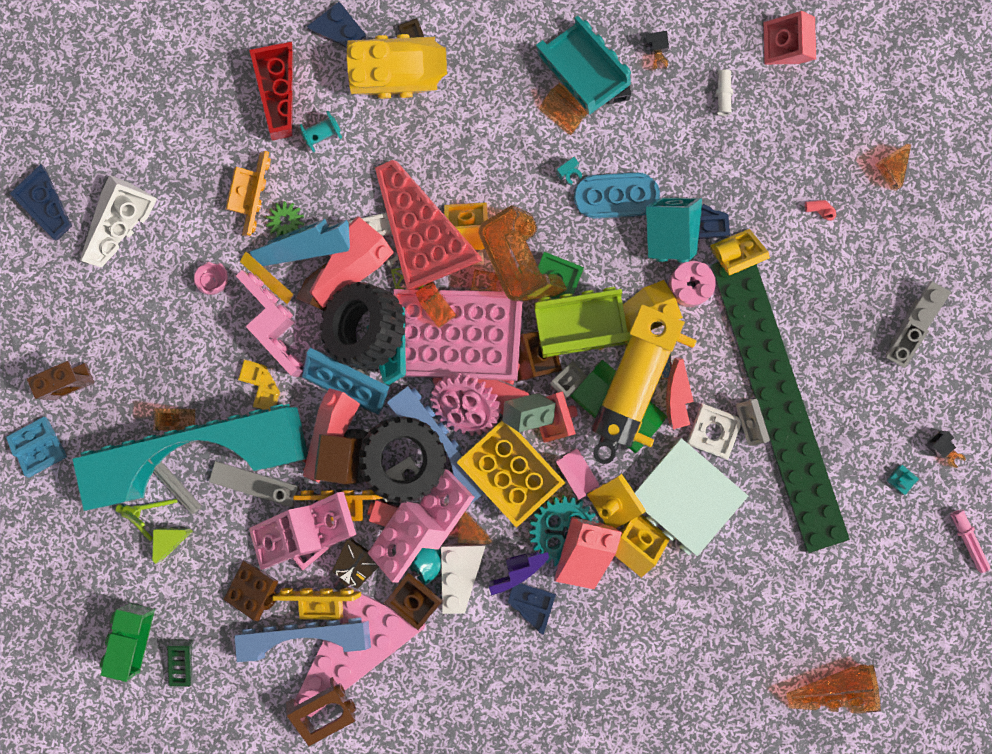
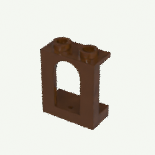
M69 361L27 378L34 398L40 400H58L95 383L87 363L72 368Z
M333 677L330 678V688L298 704L293 698L286 702V716L308 746L356 721L354 712L357 709L353 700L347 699L344 687L341 683L337 684ZM330 703L339 704L343 708V713L339 718L315 730L307 718V715Z

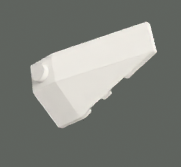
M109 175L101 192L80 260L102 268L119 249L118 243L125 236L130 238L134 233L131 229L139 220L143 223L148 218L157 198L129 182Z

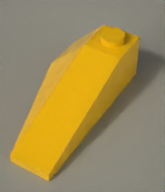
M664 280L642 288L623 304L628 332H631L642 305L679 320L683 318L677 301ZM655 323L652 326L651 331L660 328L663 325L661 323Z

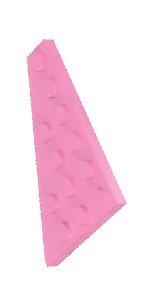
M361 593V597L354 601H342L343 618L340 619V623H348V619L361 617L362 621H369L371 648L362 651L344 652L343 647L324 640L295 701L300 704L330 688V678L332 677L337 684L341 683L345 690L422 631L426 624L424 623L418 631L389 606ZM320 708V709H318V710L312 712L311 714H309V715H307V716L312 717V716L315 715L318 711H320L322 708Z

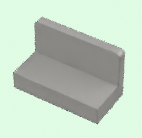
M754 398L735 404L748 446L770 441L758 400Z

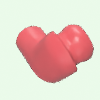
M826 200L805 202V212L817 211L828 221L835 219L836 210Z

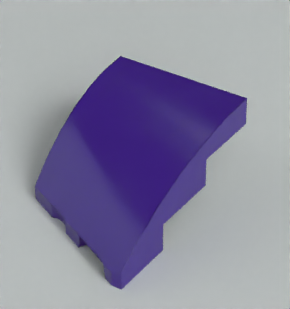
M539 552L525 553L506 558L509 576L489 581L491 596L513 588L532 576L549 559L548 552L541 554Z

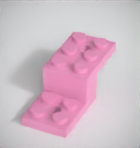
M241 270L236 277L265 307L246 327L291 376L299 377L303 373L301 368L303 363L295 355H289L286 352L289 348L281 340L277 339L295 323L291 319L293 314L285 306L283 307L281 304L278 305L276 303L279 299L272 291H269L267 288L263 289L264 283L256 274L254 275L252 272L248 274Z
M445 469L443 476L441 475L438 480L439 484L437 487H433L430 490L431 493L424 496L420 504L412 502L401 503L369 550V556L392 582H399L421 548L439 549L475 498L449 470ZM448 495L449 503L445 506L444 499ZM394 545H396L395 556H393L392 549Z
M344 492L331 495L310 506L287 510L249 528L260 570L270 568L293 557L317 552L356 535Z

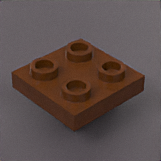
M243 560L223 600L252 620L259 621L264 610H269L276 601H273L272 596L277 594L274 590L279 581L252 563Z

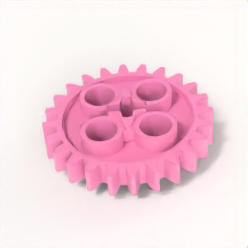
M452 373L448 378L444 376L436 384L432 391L433 396L431 397V401L434 402L432 408L437 409L435 415L442 416L440 421H447V427L453 425L455 432L461 429L463 435H465L466 431H469L471 436L474 435L475 431L478 435H481L483 431L488 433L490 428H494L500 417L501 409L498 408L500 402L495 401L498 396L497 394L490 393L493 389L492 387H484L485 381L478 383V377L471 380L469 374L463 378L461 373H458L456 377Z

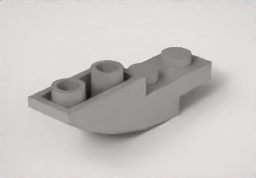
M929 281L919 299H915L887 351L886 358L906 368L928 334L929 330L927 329L951 294V291L933 281Z

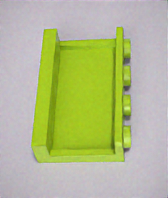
M616 287L604 288L603 292L594 293V290L582 292L579 296L564 294L559 296L560 299L551 300V297L538 299V302L534 304L542 358L628 344L631 336L630 332L627 331L621 298L622 289L616 290Z

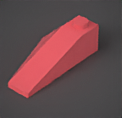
M358 216L349 224V251L330 254L329 262L325 268L321 269L309 291L322 308L326 307L327 302L334 298L333 295L337 291H342V287L348 284L351 285L353 282H360L378 269L394 253L384 237Z
M329 388L318 410L303 473L305 478L318 483L320 480L314 479L319 434L344 436L360 403L344 392Z

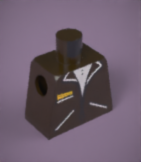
M352 538L347 539L332 570L334 574L339 576V579L333 586L337 591L348 588L350 585L358 589L379 567L369 556V550Z

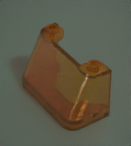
M514 205L507 207L484 221L480 225L478 232L508 299L515 302L559 295L567 290L562 278L556 274L542 275L526 242L537 232L535 219L531 213Z

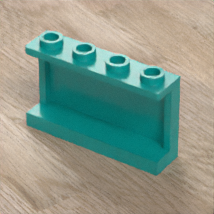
M577 15L574 17L575 24L549 44H546L543 40L536 44V48L542 61L590 115L631 85V71L625 63L621 64L619 62L618 56L613 49H608L605 46L603 38L599 34H594L589 22L585 19L582 20Z

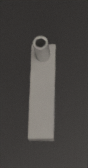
M215 461L209 480L210 483L289 507H293L295 502L293 496L297 495L299 489L297 485Z

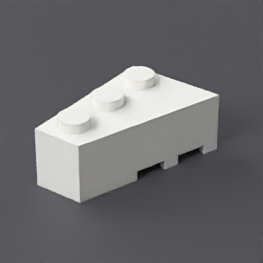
M486 543L442 544L443 614L465 613Z

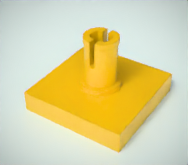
M622 474L587 494L605 524L614 528H618L646 511Z

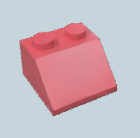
M799 11L763 22L765 65L801 64L816 60L814 16Z

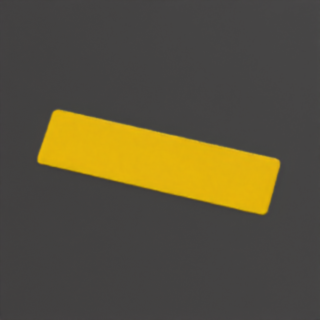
M245 252L240 263L254 275L256 274L272 292L288 305L293 297V293L250 254Z

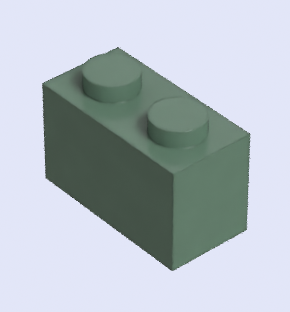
M540 393L504 402L502 421L518 432L552 424L556 403Z

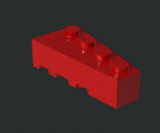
M291 41L251 49L249 51L271 140L293 137V43Z

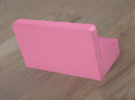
M578 449L555 461L577 499L586 496V493L599 486L598 481Z

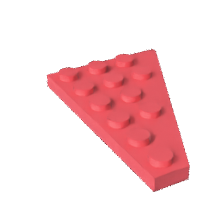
M390 160L375 168L408 290H413L482 261L477 251L397 161Z

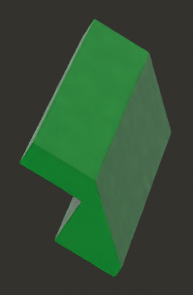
M602 359L570 397L596 418L616 371ZM651 401L638 433L650 438L668 417ZM634 441L632 447H627L636 454L644 445Z

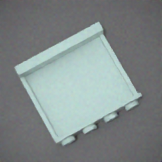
M678 438L671 450L634 493L645 508V512L648 514L646 518L655 527L660 524L665 529L663 533L670 540L673 541L676 538L682 543L680 548L689 556L691 553L698 556L747 499L748 495L682 438Z

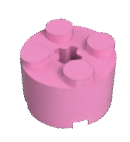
M689 261L681 264L673 271L668 281V287L678 304L684 307H695L713 295L715 277L707 264ZM690 280L692 283L695 282L696 286L693 287V289L692 286L687 285V283Z

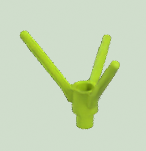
M177 499L145 505H134L133 507L118 504L116 512L120 513L122 517L129 519L149 541H152V536L143 527L145 523L139 519L141 510L177 503Z

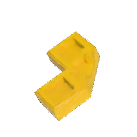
M244 359L238 380L258 386L253 407L262 410L269 409L271 411L270 407L277 405L280 395L279 388L266 365Z

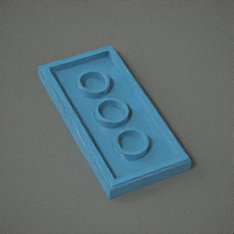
M312 348L306 353L302 378L326 390L331 388L344 392L360 403L359 406L377 415L381 413L390 386L345 364H341Z

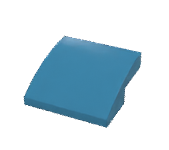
M42 417L6 437L12 455L18 458L23 474L28 478L67 458L60 441L46 417Z

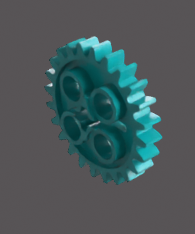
M565 495L562 496L561 501L554 496V503L552 504L546 500L547 507L540 506V514L533 512V515L537 518L536 521L531 520L529 522L534 526V528L528 530L530 534H534L529 540L533 543L537 542L532 548L534 551L541 549L539 554L548 552L549 559L546 563L553 559L554 566H557L560 561L568 532H565V536H563L560 532L545 533V530L562 531L564 527L569 529L570 519L574 515H579L580 519L599 523L597 520H592L596 515L594 512L588 513L591 507L586 505L582 508V500L575 504V497L571 496L569 501H567ZM553 515H557V524L549 525L548 519ZM552 537H557V545L554 547H549V539H551Z

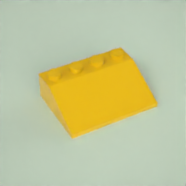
M503 421L496 425L457 461L459 466L516 528L565 484L564 480L518 431Z

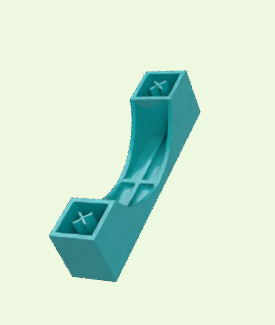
M290 404L275 405L270 407L271 411L269 409L254 410L248 412L249 416L248 414L234 415L224 420H213L203 425L188 426L183 430L167 431L162 435H151L143 437L141 440L122 442V444L116 446H105L100 450L81 452V457L73 458L72 460L83 511L144 498L147 484L156 465H159L175 449L197 440L209 441L229 448L241 456L253 471L307 459L308 451L298 407H290Z

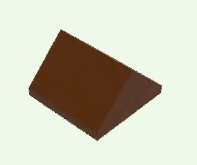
M319 434L314 479L341 484L356 483L359 465L358 454L362 438Z
M408 573L385 601V604L419 631L443 600Z

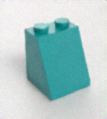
M660 197L646 207L648 258L656 259L658 262L676 259L677 262L684 263L689 262L697 255L702 198Z

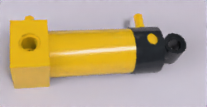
M645 305L641 306L630 332L631 338L603 404L600 406L591 427L592 431L601 436L593 451L597 462L601 464L612 462L616 457L619 444L632 447L634 441L652 447L654 439L640 434L638 431L669 355L673 352L677 342L694 348L697 342L696 339L681 334L685 324L684 321ZM655 323H661L664 326L663 332L659 335H655L651 331ZM606 446L611 450L609 458L600 456L599 449Z

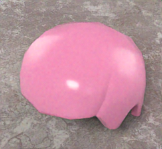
M207 262L197 268L194 273V285L200 292L207 295H215L222 292L228 283L227 270L221 263L213 264Z

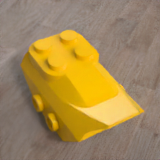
M407 34L397 35V38L388 39L386 35L375 36V39L348 40L347 67L351 94L378 95V99H390L393 94H400V98H411L416 93L438 90L437 84L447 75L446 47L438 44L435 41V37L410 38Z

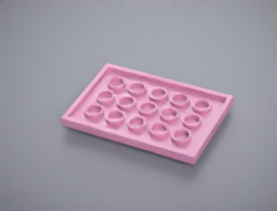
M394 289L393 295L397 297L399 304L405 308L406 375L404 377L443 378L446 376L448 378L451 373L455 377L458 373H461L463 378L469 374L470 379L478 377L481 380L517 381L523 301L522 292Z

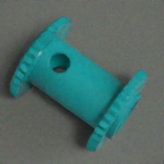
M326 111L329 118L307 129L302 124L299 125L302 137L312 152L316 151L313 145L335 134L338 135L339 139L342 138L341 130L330 111Z

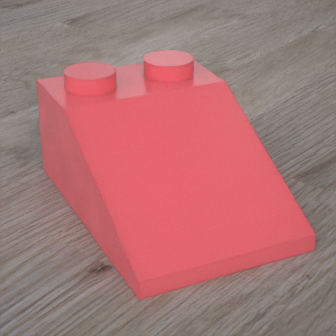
M572 517L554 581L595 589L616 554L622 532L610 525Z

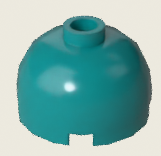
M421 548L409 566L412 572L415 571L417 574H420L416 578L424 585L431 582L441 569L440 549Z

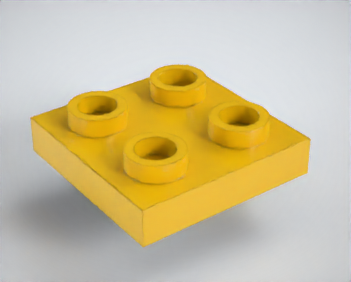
M750 229L710 245L712 254L729 275L770 258L769 251Z

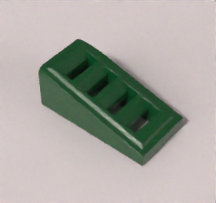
M171 639L168 643V686H191L193 640ZM175 657H185V660H175ZM174 666H185V669H174ZM174 674H185L186 678H174Z

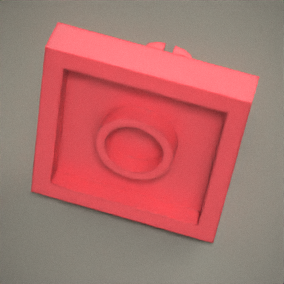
M563 391L546 396V398L556 403L553 423L539 427L543 442L576 434L571 418H575L578 415L576 407L574 405L567 406Z

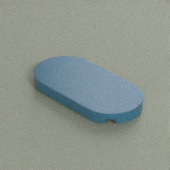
M645 173L588 176L578 184L574 192L576 208L581 214L591 219L646 215V207L660 198L658 184Z

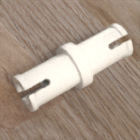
M720 70L717 72V114L728 116L732 114L731 96H733V89H731V71Z

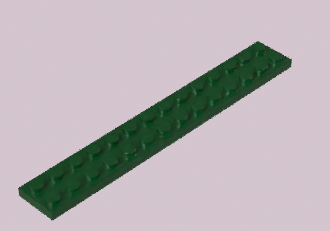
M719 262L711 264L710 267L714 274L715 282L753 395L759 403L770 439L769 442L806 552L812 553L848 541L850 538L757 264L732 275H729Z

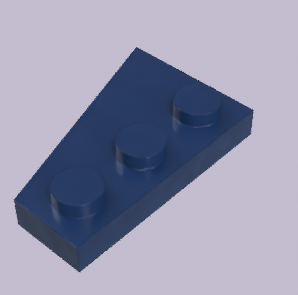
M40 164L10 193L54 240H59L72 227L44 165Z

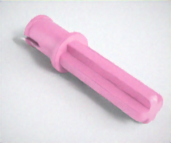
M964 509L952 512L950 516L958 529L957 535L962 537L977 570L980 573L990 570V565L973 532L975 528L970 525Z

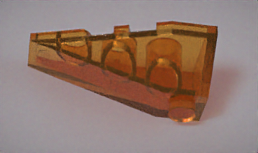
M862 664L857 667H850L786 693L788 705L791 709L817 710L820 706H826L830 708L831 712H838L840 707L851 708L850 712L857 714L881 712L879 687L874 665Z

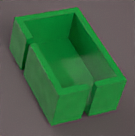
M129 603L113 612L110 619L112 633H108L105 640L107 649L100 661L99 667L102 668L100 676L127 682L133 676L140 673L155 608Z

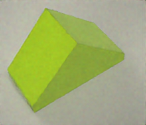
M190 528L154 529L152 561L155 564L162 562L193 531Z

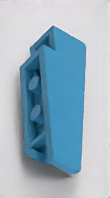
M322 219L273 238L267 242V245L253 249L250 253L262 266L347 252L350 249L349 223L347 220H344L329 227L327 221Z

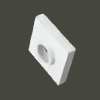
M702 403L686 443L728 460L741 426L740 418ZM709 424L719 425L721 428L719 438L713 440L706 436V427Z

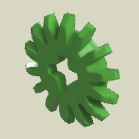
M283 201L282 208L276 203V211L272 208L269 209L273 216H266V219L272 220L266 226H273L270 233L273 234L276 231V237L298 229L299 225L304 226L305 224L299 221V219L304 218V215L297 214L301 209L293 210L294 203L287 207L286 201ZM287 215H289L290 217L288 220L290 221V224H284L283 226H281L280 224L282 221L280 220V217H286Z

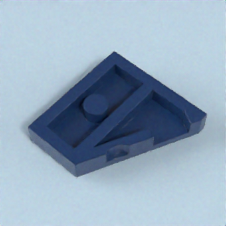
M340 1L307 26L311 32L322 35L326 39L337 42L346 48L348 40H362L366 37L364 31Z
M703 204L698 239L728 238L730 236L729 214L719 210L715 211L710 206Z
M520 583L511 589L508 603L526 621L534 626L540 634L544 635L556 593Z

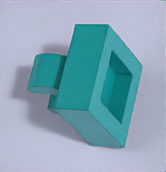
M575 157L556 170L559 179L565 178L566 183L570 186L573 184L570 175L575 174L579 179L582 178V173L578 170L579 162Z
M900 464L886 481L902 495H906L919 478Z

